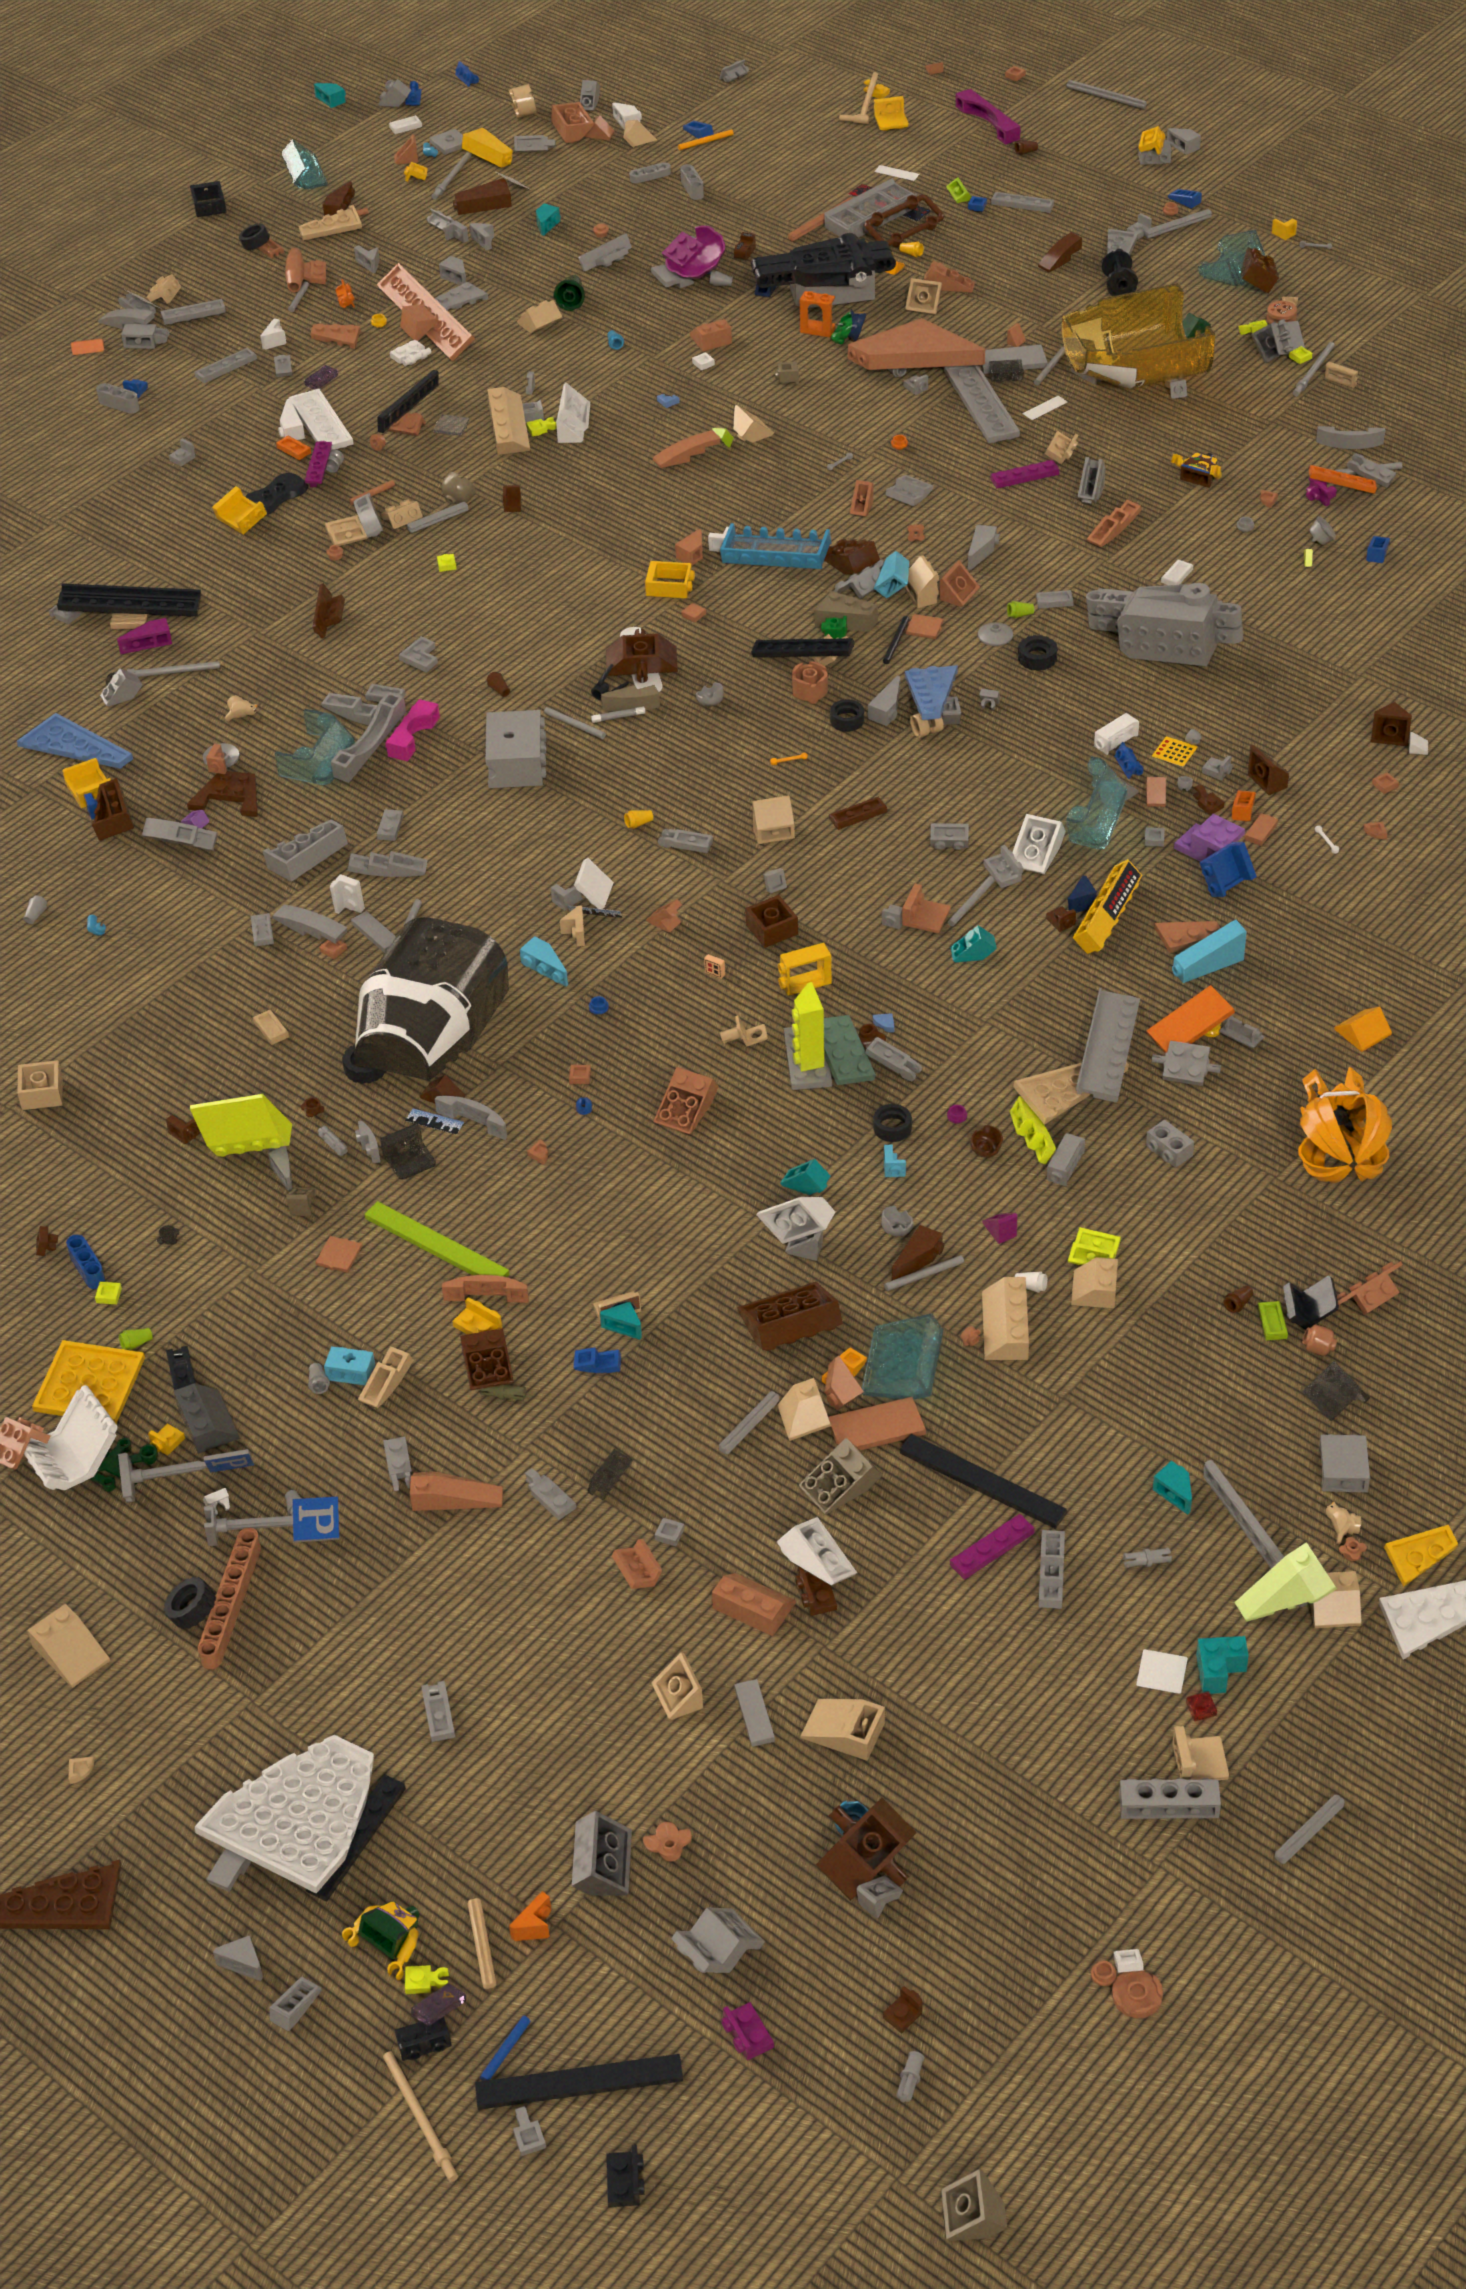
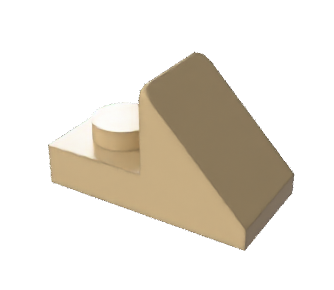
M582 905L577 906L560 920L561 934H572L573 939H577V946H585Z

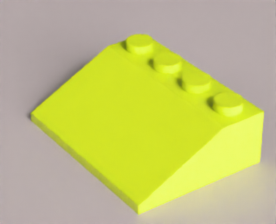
M263 1094L190 1105V1111L207 1147L217 1156L224 1157L229 1154L262 1151L263 1149L280 1148L290 1144L292 1123Z

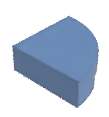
M665 394L657 396V401L665 408L680 403L679 397L672 395V397L665 396Z
M893 1014L873 1015L875 1026L883 1028L886 1032H894Z

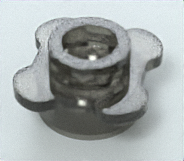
M171 1225L161 1227L157 1243L176 1244L178 1242L177 1235L180 1234L179 1229Z

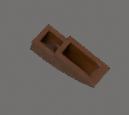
M1070 232L1045 254L1038 267L1050 273L1071 261V255L1082 249V238Z

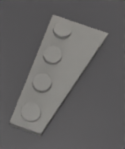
M1108 229L1107 254L1116 249H1122L1130 255L1137 242L1138 233Z
M465 282L439 295L435 299L448 311L450 308H462V305L466 303L474 304L476 300L481 298L483 301L487 300L488 293L469 282Z

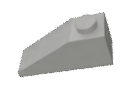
M976 525L968 553V570L973 569L994 551L995 545L999 544L1000 534H997V527Z
M897 675L868 704V719L885 726L895 720L900 695V676Z

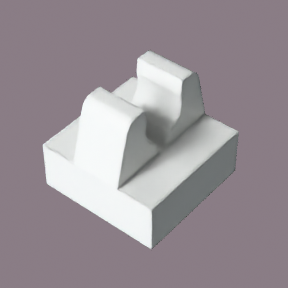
M226 1488L204 1496L205 1506H214L215 1515H218L216 1510L218 1503L224 1506L225 1511L229 1510V1495Z

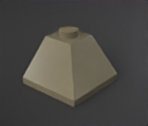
M979 2169L941 2189L947 2240L984 2239L1007 2229L1005 2204L983 2170Z

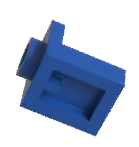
M137 379L132 381L124 380L123 388L135 392L137 397L140 398L148 388V384Z

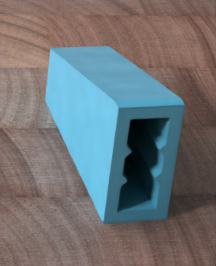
M1237 920L1230 922L1176 955L1172 966L1173 974L1185 983L1243 961L1247 931Z

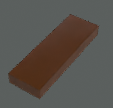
M878 796L829 814V819L839 830L887 812V806Z

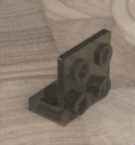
M1335 1361L1303 1390V1393L1330 1421H1333L1353 1400L1359 1399L1365 1404L1370 1399L1364 1390Z

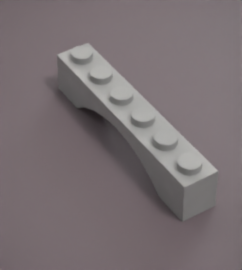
M390 691L386 693L379 702L373 719L364 734L356 743L340 750L332 759L333 777L348 783L352 780L406 713L403 696Z

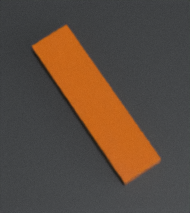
M1310 465L1309 476L1312 479L1374 494L1377 490L1375 480Z

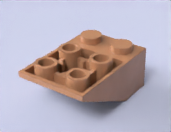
M676 1067L653 1122L691 1135L711 1106L719 1086L712 1078Z

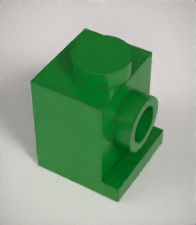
M843 616V618H826V622H822L821 633H824L825 636L829 634L833 639L845 637L847 635V616Z

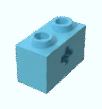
M331 1346L324 1365L325 1374L330 1381L366 1385L375 1368L373 1352Z

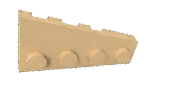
M353 204L347 210L341 209L332 216L329 214L323 216L322 220L318 221L315 219L300 225L299 232L304 241L362 228V223Z

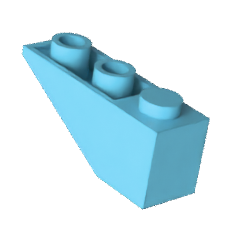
M534 936L520 949L521 964L554 980L556 983L568 986L567 971L549 943Z

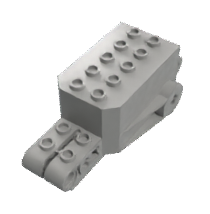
M1203 583L1139 587L1134 592L1098 588V590L1090 591L1086 594L1090 628L1118 632L1120 650L1129 658L1207 666L1219 642L1236 644L1243 640L1241 606L1233 603L1217 602V595L1210 594V588Z

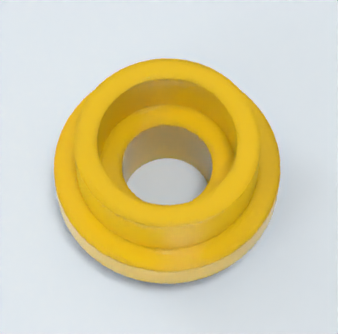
M375 314L372 316L371 324L381 328L387 324V319L383 314Z

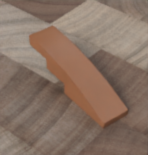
M713 430L696 434L664 449L655 455L653 460L660 468L690 462V456L705 453V447L720 444L721 438Z
M1126 500L1121 508L1116 507L1110 516L1105 515L1089 535L1087 541L1103 547L1119 535L1142 510L1141 505Z

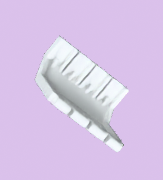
M84 1385L80 1390L76 1391L55 1431L48 1434L50 1435L48 1443L46 1444L31 1438L24 1455L27 1457L28 1463L36 1470L35 1473L44 1482V1486L52 1490L56 1488L67 1490L94 1477L116 1437L115 1432L118 1427L90 1388Z

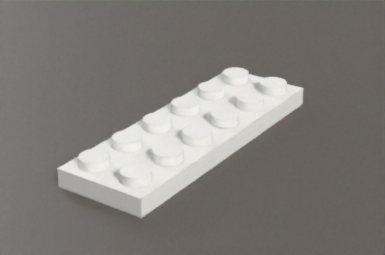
M320 389L289 397L299 418L315 442H332L331 450L353 445V438Z

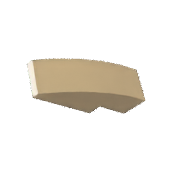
M390 1346L382 1363L378 1362L358 1400L378 1409L393 1393L413 1362L410 1354Z

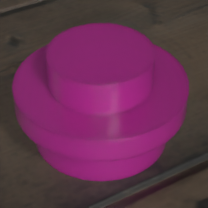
M953 1105L947 1112V1118L952 1123H962L967 1119V1111L962 1105Z

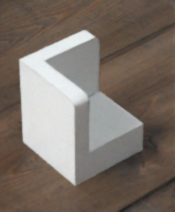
M726 527L723 534H709V551L720 552L729 527Z

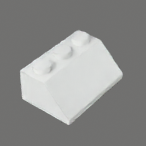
M799 1197L759 1211L756 1215L779 1241L784 1244L825 1230L835 1211L823 1197Z

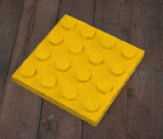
M62 1340L32 1405L33 1411L63 1416L76 1391L86 1385L115 1424H117L145 1360L144 1353Z

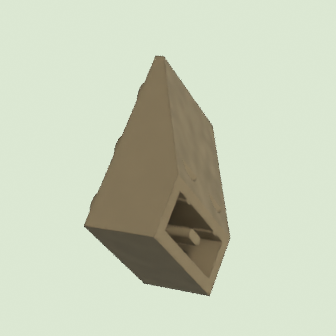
M845 1438L799 1486L821 1511L827 1515L868 1491L883 1474L857 1446Z

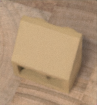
M545 300L537 307L532 306L526 309V312L520 315L521 318L517 320V323L528 332L533 333L557 322L562 318V315L554 300L550 302Z
M923 555L909 568L908 584L904 587L917 608L937 603V596L939 595L937 587L939 575L937 571L933 570L931 563Z
M789 795L752 801L753 830L758 844L795 838L794 819Z

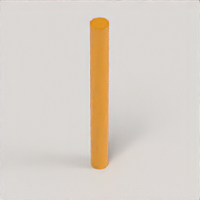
M732 129L679 144L678 149H687L732 136L734 133Z

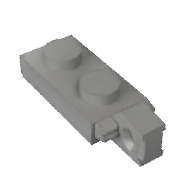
M544 135L514 136L515 153L548 151V148H556L555 139L548 140V137H544Z
M533 1468L525 1472L526 1482L529 1483L528 1488L531 1491V1495L556 1519H562L577 1508L576 1503L549 1477L545 1475L540 1477L539 1473Z

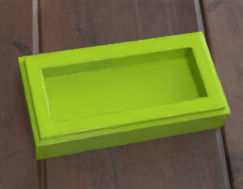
M1280 1301L1258 1303L1265 1340L1287 1339L1288 1332Z

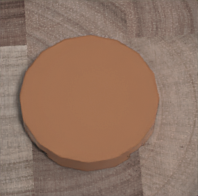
M1145 1970L1122 1972L1118 1975L1112 1987L1113 2003L1126 2016L1146 2018L1154 2014L1161 2006L1163 1999L1162 1984L1152 1973L1150 1975Z

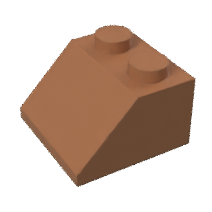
M725 319L703 324L702 326L695 327L690 332V337L703 352L732 344L731 326Z

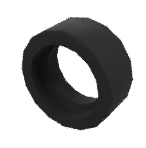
M260 223L245 228L239 234V240L246 250L261 247L270 237L265 225Z
M852 699L837 701L830 708L831 725L835 729L844 732L855 731L861 728L864 724L863 705ZM844 713H852L856 716L850 718H843L839 715Z
M887 1104L878 1108L873 1117L874 1133L878 1138L887 1142H898L906 1139L912 1130L911 1112L906 1107L898 1104ZM894 1118L903 1121L904 1124L891 1128L882 1125L881 1122Z

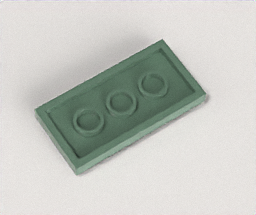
M850 1016L824 1018V1057L836 1084L843 1085L874 1080L876 1074L868 1056L865 1054L864 1047Z

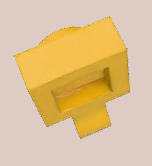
M869 79L864 81V84L867 85L863 89L865 92H867L871 81ZM877 84L874 87L872 96L878 99L885 98L890 94V88Z

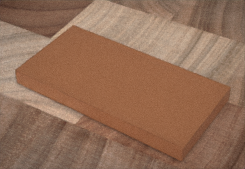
M913 1397L828 1417L831 1424L830 1429L837 1446L847 1438L859 1450H864L908 1439L911 1434L917 1437L926 1435L925 1426Z

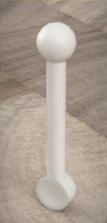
M1316 826L1315 832L1320 833L1332 848L1331 852L1334 854L1338 853L1339 847L1334 846L1322 831L1321 826Z

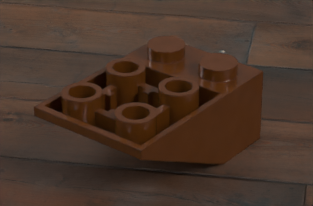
M1247 247L1241 269V277L1269 294L1279 279L1274 259L1269 255H1262L1261 251L1257 248Z
M841 539L836 542L835 546H829L824 559L825 562L846 575L857 574L866 567H870L880 561L874 541H866V539L856 541V539L850 541Z
M503 1328L460 1336L471 1391L514 1383Z

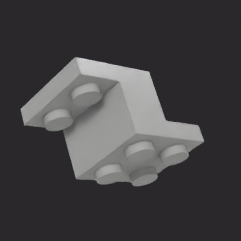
M707 1907L690 1931H676L671 1938L678 1945L677 1949L685 1956H689L694 1962V1967L702 1973H730L746 1950L760 1949L765 1943L731 1908Z

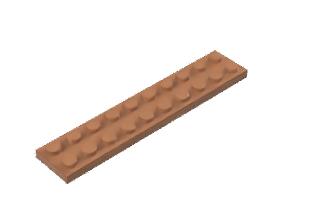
M399 263L377 284L401 310L403 306L423 304L439 320L426 335L452 361L475 340Z

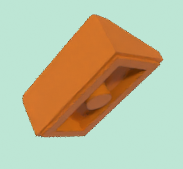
M101 338L71 342L72 354L103 352L104 340Z

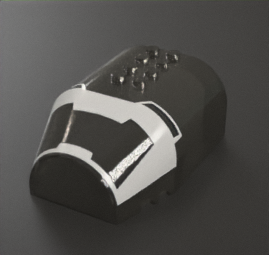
M428 917L415 918L407 922L360 989L355 1064L430 1081L446 1069V1063L450 1060L456 1061L459 1059V1053L463 1050L468 1052L509 991L507 959L499 944L485 932L459 923Z

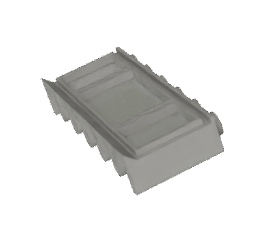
M893 178L825 212V228L839 237L845 233H853L859 238L868 233L864 224L867 220L871 219L874 212L883 213L906 202L907 197L910 195L917 197V193L913 194L896 184ZM906 208L885 218L880 226L911 210ZM871 225L874 229L880 227V226Z

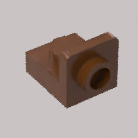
M1061 906L1046 913V919L1061 932L1076 924V911L1074 909L1067 911Z
M173 1115L166 1119L168 1133L183 1144H187L200 1134L194 1118L187 1124Z
M903 1986L900 1989V1997L883 2012V2019L902 2034L922 2015V1999L920 1995L914 1990L910 1991Z

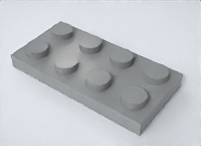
M792 1027L784 1028L792 1090L832 1087L831 1072L825 1057L824 1067L801 1072L799 1065H795L793 1060L795 1050L792 1039L795 1036Z

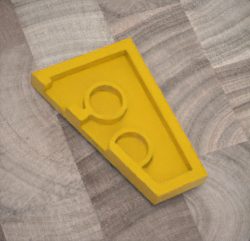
M1445 1525L1386 1543L1384 1549L1404 1587L1454 1551L1458 1546V1542L1450 1526Z

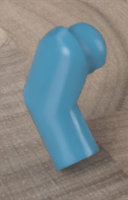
M89 915L87 930L96 936L103 935L106 926L104 924L100 926L101 923H97V916Z

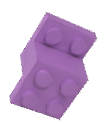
M1212 814L1202 825L1196 823L1174 843V849L1198 861H1202L1231 842H1237L1245 835V829Z

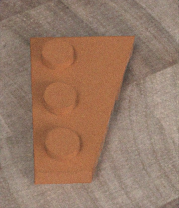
M313 324L311 339L323 342L334 341L337 342V345L343 346L347 344L350 345V348L355 349L361 330L360 326Z
M1216 921L1155 923L1154 929L1169 953L1188 949L1219 930L1220 926Z

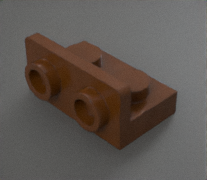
M798 1567V1576H795L797 1589H802V1604L804 1608L808 1607L810 1616L837 1610V1603L831 1585L810 1572L805 1573L802 1567Z

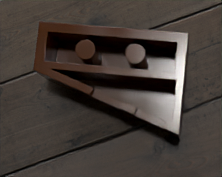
M115 778L99 784L96 800L98 804L94 811L95 820L92 821V827L100 841L133 829L134 825L118 779Z

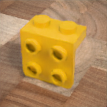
M903 96L874 99V117L880 130L888 131L890 129L908 127L909 123L904 113Z

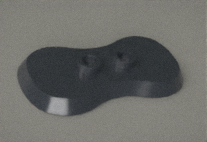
M283 473L278 475L265 488L251 492L245 497L256 504L259 501L262 502L267 512L266 515H269L283 502L304 494L308 489V484L296 474Z

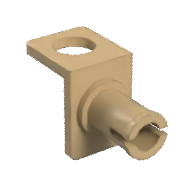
M735 1016L736 1027L720 1032L724 1044L741 1038L747 1047L768 1039L765 1024L746 1030L739 1016ZM755 1032H762L760 1037L752 1038Z

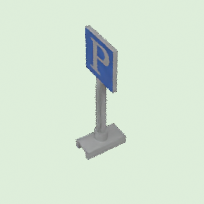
M248 1449L204 1456V1462L196 1461L147 1470H133L129 1455L127 1453L118 1454L123 1498L126 1499V1503L135 1501L134 1483L144 1482L147 1479L196 1472L208 1468L211 1473L254 1466V1460Z
M338 1496L292 1499L293 1515L282 1517L227 1520V1518L216 1519L214 1506H204L207 1523H204L208 1546H218L219 1532L244 1528L293 1526L294 1543L340 1540Z

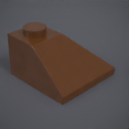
M1250 746L1248 776L1268 795L1286 789L1289 779L1287 770L1256 746Z

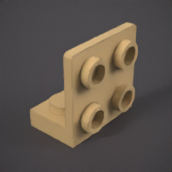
M1184 1726L1174 1727L1173 1748L1180 1778L1186 1780L1208 1778L1218 1781L1229 1779V1771L1220 1736L1191 1739L1190 1735L1185 1734Z

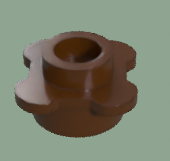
M314 1097L306 1099L301 1105V1109L306 1112L307 1117L316 1116L325 1110L324 1106L320 1105L319 1099Z

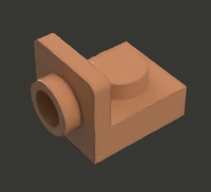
M214 744L206 757L209 772L226 774L225 756L219 744Z

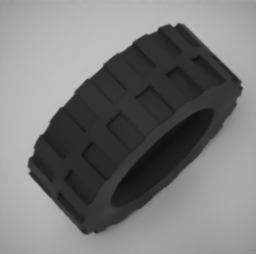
M1043 635L1028 636L1019 643L1018 661L1024 668L1029 670L1049 669L1057 662V643ZM1032 651H1043V652H1045L1046 654H1043V655H1034V654H1031V653H1029V652H1032Z
M373 1042L357 1043L356 1048L355 1045L350 1046L342 1057L344 1073L349 1080H353L355 1083L364 1084L377 1081L387 1072L386 1052L383 1047L381 1048L380 1045ZM371 1058L375 1060V1063L368 1067H357L355 1065L356 1061L360 1059Z
M200 1577L185 1579L168 1595L164 1603L165 1615L178 1628L189 1629L196 1626L211 1612L215 1605L216 1593ZM195 1598L194 1601L188 1607L185 1608L188 1602Z

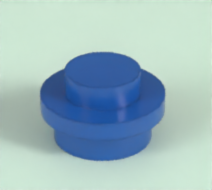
M601 996L592 998L589 1003V1010L594 1014H603L609 1009L608 1002Z

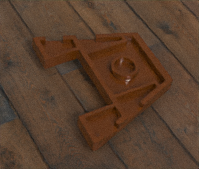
M227 771L226 774L217 773L187 803L188 810L204 811L209 799L243 802L240 809L241 815L257 817L255 774Z

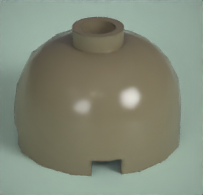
M448 472L444 478L441 487L443 495L450 504L467 503L475 494L476 489L467 478L461 479L458 477L460 474L456 472Z

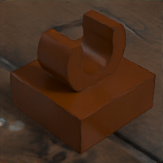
M40 1226L36 1238V1255L44 1256L46 1249L49 1251L56 1250L58 1235H48V1227Z

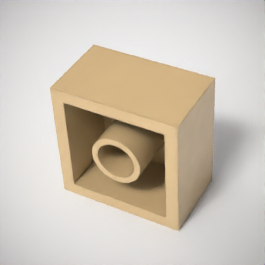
M58 1060L18 1065L17 1093L22 1110L62 1106L63 1076Z

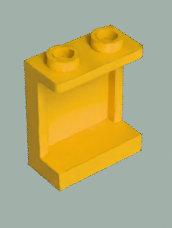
M236 486L212 507L218 520L243 535L267 514L262 502L259 501L256 504L244 497L241 489Z
M97 758L62 770L65 784L81 808L86 807L84 794L91 793L93 799H97L99 784L111 780L110 778L107 779L101 771Z

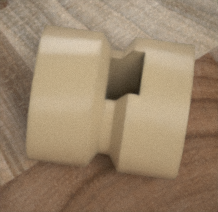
M920 713L910 718L912 731L917 738L943 730L942 716L939 719L922 720Z

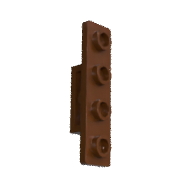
M324 583L320 584L312 625L314 632L321 638H325L328 626L336 625L342 621L345 598L342 594L332 598V593Z

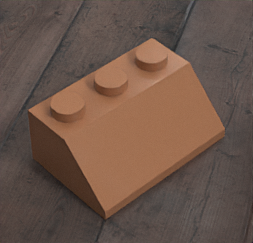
M580 102L552 105L551 122L565 143L580 141L594 126V122Z
M737 1573L723 1576L712 1591L713 1609L771 1636H774L796 1604V1600Z

